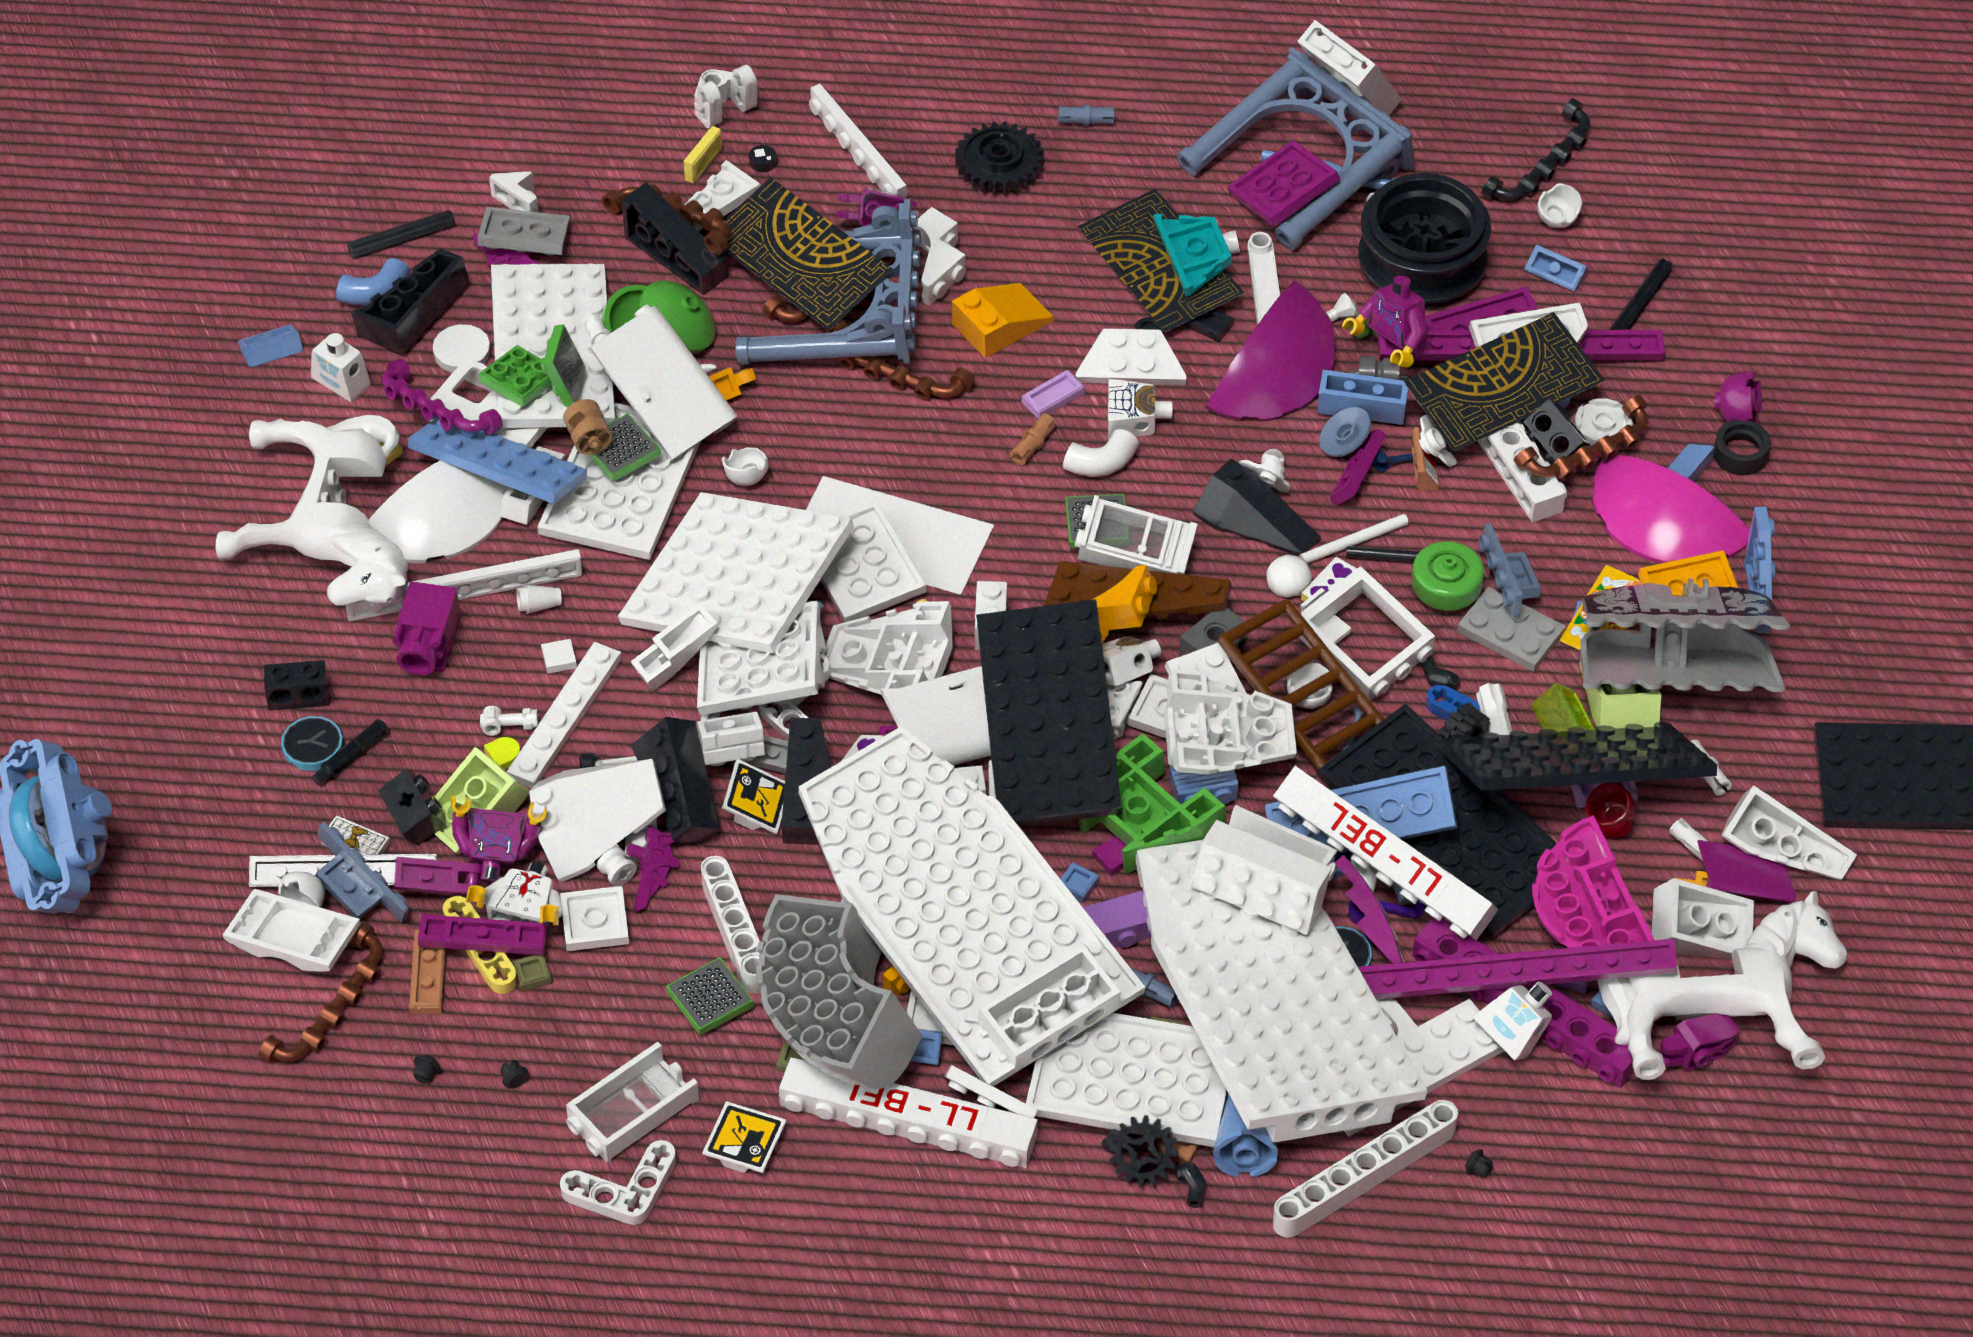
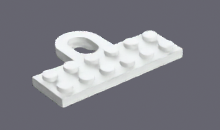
M1393 998L1376 999L1428 1090L1427 1094L1505 1051L1473 1018L1480 1010L1470 999L1420 1026L1413 1022ZM1411 1102L1396 1104L1394 1112ZM1366 1127L1344 1131L1350 1137Z

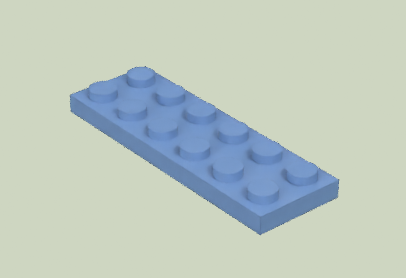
M439 417L408 438V448L552 504H555L587 480V469L579 467L573 462L561 460L551 456L549 453L540 452L527 447L523 443L511 441L495 433L488 435L484 431L468 432L458 427L446 431L441 427Z
M1446 766L1331 790L1401 840L1458 828ZM1280 802L1265 805L1267 819L1332 847L1326 842L1329 838L1321 831L1318 835H1315L1302 825L1305 821L1297 814L1291 818L1278 808ZM1345 848L1343 849L1342 852H1339V851L1337 850L1336 854H1338V853H1343V852H1348V850L1345 849Z

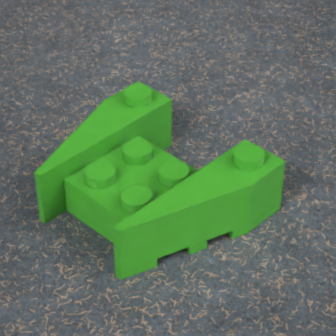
M1143 733L1119 750L1116 755L1122 814L1079 819L1080 831L1083 834L1098 822H1101L1127 845L1122 849L1123 867L1126 873L1137 870L1135 860L1137 850L1203 840L1216 820L1226 824L1225 805L1205 787L1180 804L1154 781L1165 773L1163 750Z

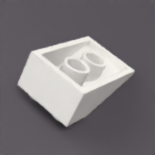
M1673 878L1654 889L1652 935L1655 940L1675 939L1677 955L1731 959L1733 950L1744 948L1747 940L1753 933L1754 900Z

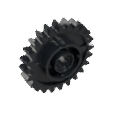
M993 121L991 127H987L983 123L981 130L973 127L972 135L964 133V140L958 141V148L955 149V167L958 168V175H964V182L972 181V188L982 186L983 193L987 189H991L993 195L996 194L997 190H1002L1003 194L1006 195L1008 189L1018 192V186L1028 188V181L1036 182V175H1041V168L1044 167V148H1041L1040 140H1035V133L1027 135L1026 127L1018 130L1016 123L1012 127H1008L1006 121L1001 126H998Z

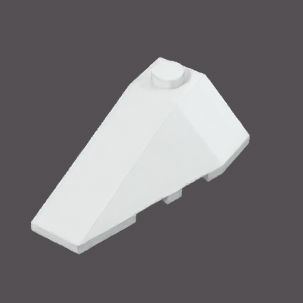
M1754 785L1740 798L1727 819L1721 835L1747 854L1839 881L1842 880L1857 854Z

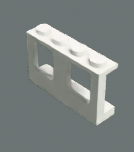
M465 358L430 398L431 400L437 398L442 400L445 408L449 410L459 409L463 417L468 420H479L480 413L490 409L497 411L496 391L479 382V373L487 367L468 358ZM464 379L490 391L481 403H473L453 392ZM548 427L502 428L500 431L495 432V434H499L503 438L517 443H523L531 448Z

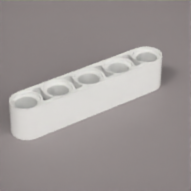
M710 856L701 865L703 891L740 984L748 993H761L760 987L757 984V976L752 974L756 972V965H759L760 954L757 951L758 943L760 942L728 862L720 856Z

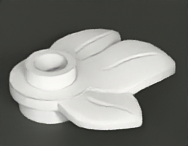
M1428 415L1422 416L1420 419L1422 431L1420 433L1421 439L1419 440L1422 449L1427 454L1431 453L1434 456H1438L1447 466L1452 467L1456 465V459L1445 449L1446 440L1442 434L1433 427Z
M1265 459L1262 464H1256L1249 460L1238 462L1256 474L1269 488L1273 487L1285 493L1289 491L1290 484L1284 480L1285 476L1283 475L1285 468L1279 463Z

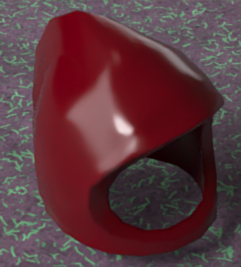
M1622 782L1603 783L1591 791L1586 800L1585 812L1587 817L1594 815L1605 837L1615 839L1623 837L1631 830L1636 807L1632 795L1624 788Z

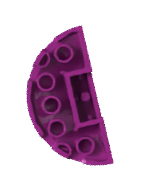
M1295 280L1282 292L1234 358L1205 408L1235 420L1249 417L1259 418V421H1269L1281 418L1284 413L1296 408L1301 410L1318 396L1323 370L1332 371L1335 361V336L1330 319L1312 293Z

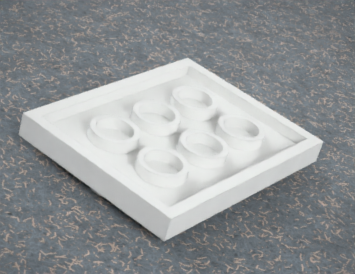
M877 500L838 515L852 518L854 528L820 581L844 622L866 617L927 592L925 582Z

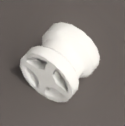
M614 847L606 851L597 863L598 870L602 874L608 875V881L614 887L627 883L634 876L637 869L632 860L626 859V854L620 847Z

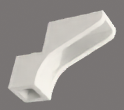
M933 207L918 218V227H915V230L921 231V247L928 253L922 276V286L924 287L922 301L928 306L936 299L942 298L954 283L960 282L966 273L965 254L954 248L958 242L957 222Z

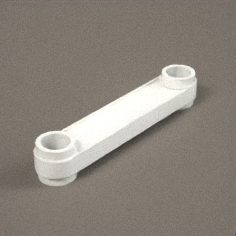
M1264 232L1252 234L1247 246L1257 325L1280 296L1273 242L1271 237Z

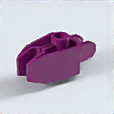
M865 187L860 191V194L838 193V200L842 202H859L858 212L839 210L836 217L855 219L862 226H867L872 223V213L875 209L882 206L897 209L899 203H904V199L909 198L870 187ZM910 199L911 207H917L916 202Z
M1716 1013L1684 1020L1675 1026L1673 1035H1670L1668 1038L1665 1037V1039L1663 1038L1660 1044L1661 1050H1658V1052L1662 1054L1665 1068L1682 1064L1685 1070L1692 1071L1724 1057L1737 1043L1735 1038L1741 1033V1030L1731 1017Z

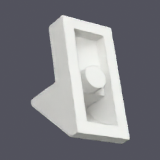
M532 172L495 173L489 177L492 197L512 210L539 212L538 199L533 193L535 188Z

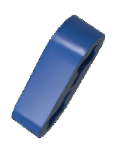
M1435 685L1427 692L1426 707L1428 711L1444 720H1449L1451 718L1450 714L1453 711L1457 712V708L1463 707L1466 703L1472 704L1480 711L1478 702L1448 686ZM1440 698H1444V699H1445V700H1441L1440 702H1436V701H1435V700H1440Z

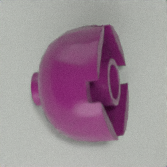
M1757 371L1737 372L1728 376L1722 383L1721 391L1715 393L1716 410L1721 409L1722 417L1727 423L1732 420L1746 422L1749 420L1760 425V421H1754L1755 413H1762L1760 381H1754V377L1758 375Z

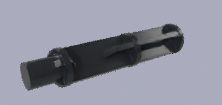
M376 719L332 757L323 762L321 769L312 775L313 781L317 785H321L325 780L333 779L341 770L362 755L384 735L388 734L389 730L386 723Z

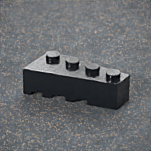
M647 182L622 199L626 240L702 295L707 294L728 278L727 258L723 253L715 255L710 252L704 244V236Z
M440 248L413 267V273L408 277H399L392 282L393 287L383 295L377 293L370 298L371 303L363 309L358 307L353 310L351 315L358 337L404 354L469 282L463 257Z
M665 717L631 744V747L638 761L653 759L655 762L666 811L662 813V817L672 839L704 843L720 830L696 723L694 720Z
M790 717L781 823L782 840L785 844L820 845L799 795V786L831 768L821 719Z

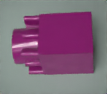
M410 581L393 637L394 644L399 647L396 656L397 664L404 671L422 676L431 674L433 671H444L461 619L457 588Z

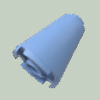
M1228 1094L1213 1149L1215 1165L1222 1172L1235 1177H1239V1172H1250V1177L1264 1174L1274 1167L1277 1162V1143L1272 1142L1265 1127L1248 1130Z

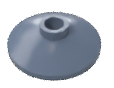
M1359 407L1346 408L1336 413L1327 421L1321 431L1319 438L1321 449L1332 457L1344 456L1356 450L1365 441L1370 432L1371 418L1369 414Z

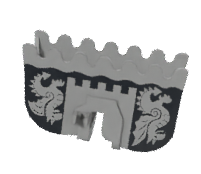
M1688 578V583L1683 584L1682 596H1672L1671 589L1666 585L1644 583L1643 585L1606 589L1583 597L1582 611L1586 612L1587 626L1600 627L1605 622H1614L1620 627H1633L1635 623L1640 622V631L1603 629L1586 633L1581 638L1580 661L1583 672V688L1596 689L1601 684H1611L1617 689H1628L1633 684H1640L1650 690L1660 689L1662 685H1672L1678 690H1690L1694 685H1701L1711 691L1722 690L1723 686H1733L1739 691H1751L1755 686H1762L1772 692L1785 691V686L1769 644L1758 635L1743 630L1756 629L1761 624L1768 625L1776 630H1788L1790 628V624L1780 614L1772 600L1759 592L1736 587H1709L1708 579H1703V587H1698L1697 584H1694L1692 578ZM1651 627L1656 628L1655 648L1650 647Z

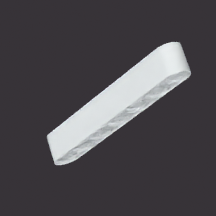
M1438 1100L1280 1197L1274 1205L1273 1228L1275 1232L1285 1238L1300 1234L1449 1141L1456 1132L1458 1118L1456 1106L1447 1100ZM1387 1151H1393L1395 1154L1388 1153ZM1336 1183H1342V1184H1345V1185L1339 1186V1185H1336ZM1310 1199H1316V1200H1319V1201H1318V1202H1313V1201H1310ZM1284 1215H1290V1216H1293V1217H1292V1218H1286V1217H1284Z

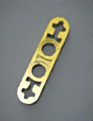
M454 896L443 904L444 916L459 917L456 912H452L457 909L459 912H463V917L480 918L471 903L465 902L466 898ZM465 950L494 992L506 994L516 987L517 975L515 967L504 952H494L496 956L492 960L484 961L479 958V955L484 951ZM498 967L504 978L508 977L507 980L503 981L501 978H497L496 969Z

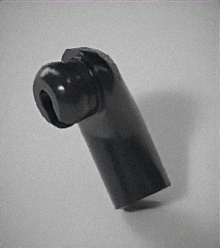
M1429 656L1424 663H1420L1430 686L1444 685L1453 690L1459 686V676L1450 670L1438 668L1434 657Z
M1185 1161L1183 1164H1178L1174 1172L1175 1177L1179 1178L1181 1182L1186 1181L1189 1185L1187 1205L1193 1208L1201 1207L1206 1188V1179L1194 1163Z

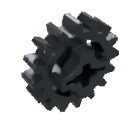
M1144 1115L1142 1123H1139L1134 1116L1131 1117V1126L1128 1127L1123 1122L1119 1124L1123 1131L1121 1134L1112 1133L1111 1136L1117 1143L1116 1145L1108 1146V1150L1114 1151L1116 1156L1112 1157L1109 1161L1110 1163H1119L1120 1167L1115 1173L1118 1175L1125 1171L1127 1173L1126 1182L1129 1183L1136 1177L1138 1178V1185L1143 1186L1145 1178H1149L1151 1184L1154 1185L1157 1183L1156 1175L1159 1174L1165 1179L1168 1177L1165 1168H1175L1176 1164L1170 1159L1171 1156H1178L1179 1151L1173 1150L1171 1145L1175 1144L1178 1139H1169L1167 1135L1172 1128L1169 1126L1162 1130L1160 1128L1161 1119L1158 1118L1151 1124L1149 1115ZM1136 1129H1147L1141 1138L1135 1139L1128 1136ZM1158 1135L1164 1142L1165 1154L1158 1150L1156 1144ZM1147 1142L1149 1144L1148 1150L1156 1157L1146 1155L1140 1159L1138 1157L1139 1151L1133 1145L1141 1146ZM1122 1147L1129 1150L1132 1159L1129 1166L1123 1158ZM1152 1162L1159 1165L1157 1169L1151 1172H1140L1144 1164Z

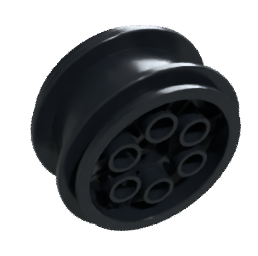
M1415 173L1391 180L1377 190L1366 202L1361 215L1362 236L1358 247V259L1365 276L1377 289L1392 284L1393 279L1397 276H1406L1411 281L1410 290L1422 297L1425 307L1457 300L1479 283L1486 271L1488 262L1487 245L1491 237V219L1483 202L1469 187L1444 175Z

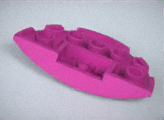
M1614 455L1607 460L1603 458L1599 464L1593 480L1594 494L1592 501L1597 516L1600 515L1605 522L1606 532L1617 543L1633 554L1661 564L1724 550L1725 555L1731 558L1747 548L1750 529L1715 496L1686 477L1653 462L1623 455Z
M1594 815L1582 819L1564 830L1560 835V841L1551 850L1546 848L1537 864L1538 874L1535 884H1532L1536 912L1549 934L1568 948L1655 940L1638 905L1635 906L1617 869L1616 860Z

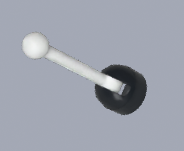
M595 753L579 754L580 768L638 761L636 756L601 760Z

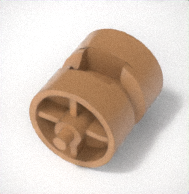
M591 399L579 400L572 403L565 410L563 420L579 453L594 455L602 452L610 445L612 434L596 401Z

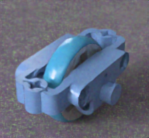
M38 739L30 742L18 740L13 743L9 754L0 762V777L3 787L0 789V836L10 886L13 893L19 899L26 900L27 907L30 910L51 914L57 912L72 913L78 908L80 899L85 897L90 890L89 878L97 872L104 861L107 840L109 838L105 818L111 814L112 806L104 793L82 784L76 760L70 754L63 752L59 744ZM30 770L39 773V775L30 779L27 778V772Z

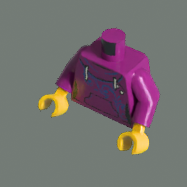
M1397 276L1393 279L1392 284L1380 287L1358 311L1360 314L1357 318H1346L1342 328L1351 329L1354 325L1350 335H1361L1365 330L1364 322L1367 319L1368 327L1402 349L1392 352L1390 362L1397 364L1399 367L1408 368L1413 364L1412 351H1416L1420 343L1426 340L1428 325L1425 319V302L1423 298L1410 290L1411 281L1408 277Z
M465 794V803L459 806L455 804V795H452L450 801L455 811L452 815V835L461 853L468 856L469 863L482 865L481 881L493 883L498 880L501 867H513L514 862L523 860L536 844L541 828L540 822L545 819L547 814L546 805L544 806L543 813L535 814L532 811L534 802L530 803L528 809L529 819H527V814L470 808L471 803L467 794Z

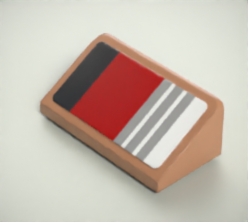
M1415 427L1412 431L1411 452L1418 491L1438 490L1439 481L1435 456L1431 453L1427 454L1422 449L1419 442L1421 430Z

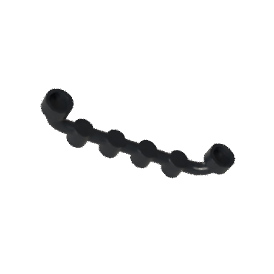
M1572 98L1566 104L1561 116L1570 122L1577 119L1579 125L1576 128L1573 127L1561 143H1556L1550 154L1545 159L1541 158L1534 169L1520 179L1515 188L1511 190L1502 188L1504 182L1495 176H1491L1484 184L1481 194L1489 200L1497 197L1506 201L1516 200L1525 193L1530 197L1534 196L1540 187L1538 180L1543 178L1549 181L1556 172L1554 164L1558 162L1564 166L1572 156L1570 149L1575 147L1580 150L1588 140L1586 133L1590 128V119L1582 110L1583 103Z

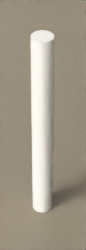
M1405 514L1396 516L1304 552L1299 557L1309 564L1347 549V546H1355L1408 525V518Z

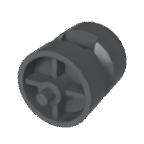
M1359 356L1358 369L1350 371L1352 374L1395 380H1407L1408 376L1403 375L1400 367L1397 364L1391 363L1390 358H1383L1381 362H1378L1376 357Z

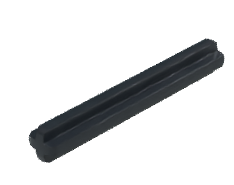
M446 210L347 243L348 252L352 258H356L451 227L455 224L454 216L450 210Z
M1664 258L1658 260L1614 321L1610 330H1629L1672 271V263L1670 261H1666Z

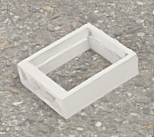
M1316 20L1297 41L1316 65L1320 68L1325 67L1339 82L1347 83L1358 96L1366 97L1377 110L1385 111L1390 115L1402 100L1376 64Z
M1361 566L1301 612L1302 616L1369 700H1372L1375 696L1384 695L1394 681L1404 679L1411 672L1413 666L1419 662L1424 663L1434 652L1435 635ZM1362 593L1414 640L1412 644L1370 677L1318 628ZM1303 635L1300 636L1299 638H1300L1310 649H1312V646L1308 643V641L1304 638V636H1303Z

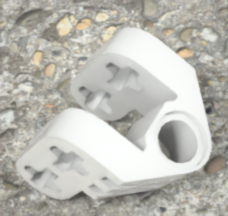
M745 64L733 70V72L710 69L702 73L694 95L695 115L706 128H711L722 122V103L727 102L728 98H731L742 112L757 106V80L753 70Z

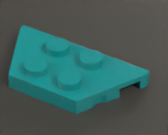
M1162 214L1153 215L1155 226L1186 296L1194 293L1232 264V255L1215 217L1179 215V220L1163 219Z

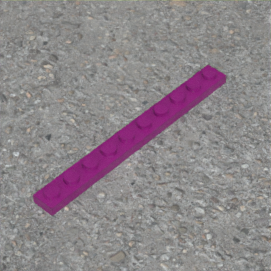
M1428 330L1425 342L1420 343L1417 350H1413L1411 354L1413 355V360H1451L1476 347L1470 330ZM1587 330L1578 344L1590 360H1663L1665 356L1662 330ZM1378 333L1380 361L1383 358H1390L1394 350H1402Z
M1675 939L1358 967L1375 999L1511 988L1519 985L1534 986L1538 981L1543 984H1557L1678 973Z

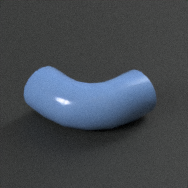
M391 258L384 263L380 272L372 277L362 278L343 274L336 290L337 301L351 305L367 306L371 303L370 298L377 293L383 295L393 287L392 282L399 277H408L411 274L410 268L403 261Z

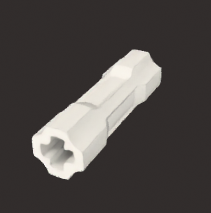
M1487 683L1479 687V692L1476 696L1480 711L1489 717L1491 722L1488 732L1510 735L1512 728L1507 713L1508 705L1503 687L1499 683Z

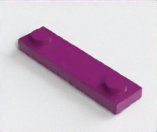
M422 914L418 946L544 955L547 923L540 924L536 922Z

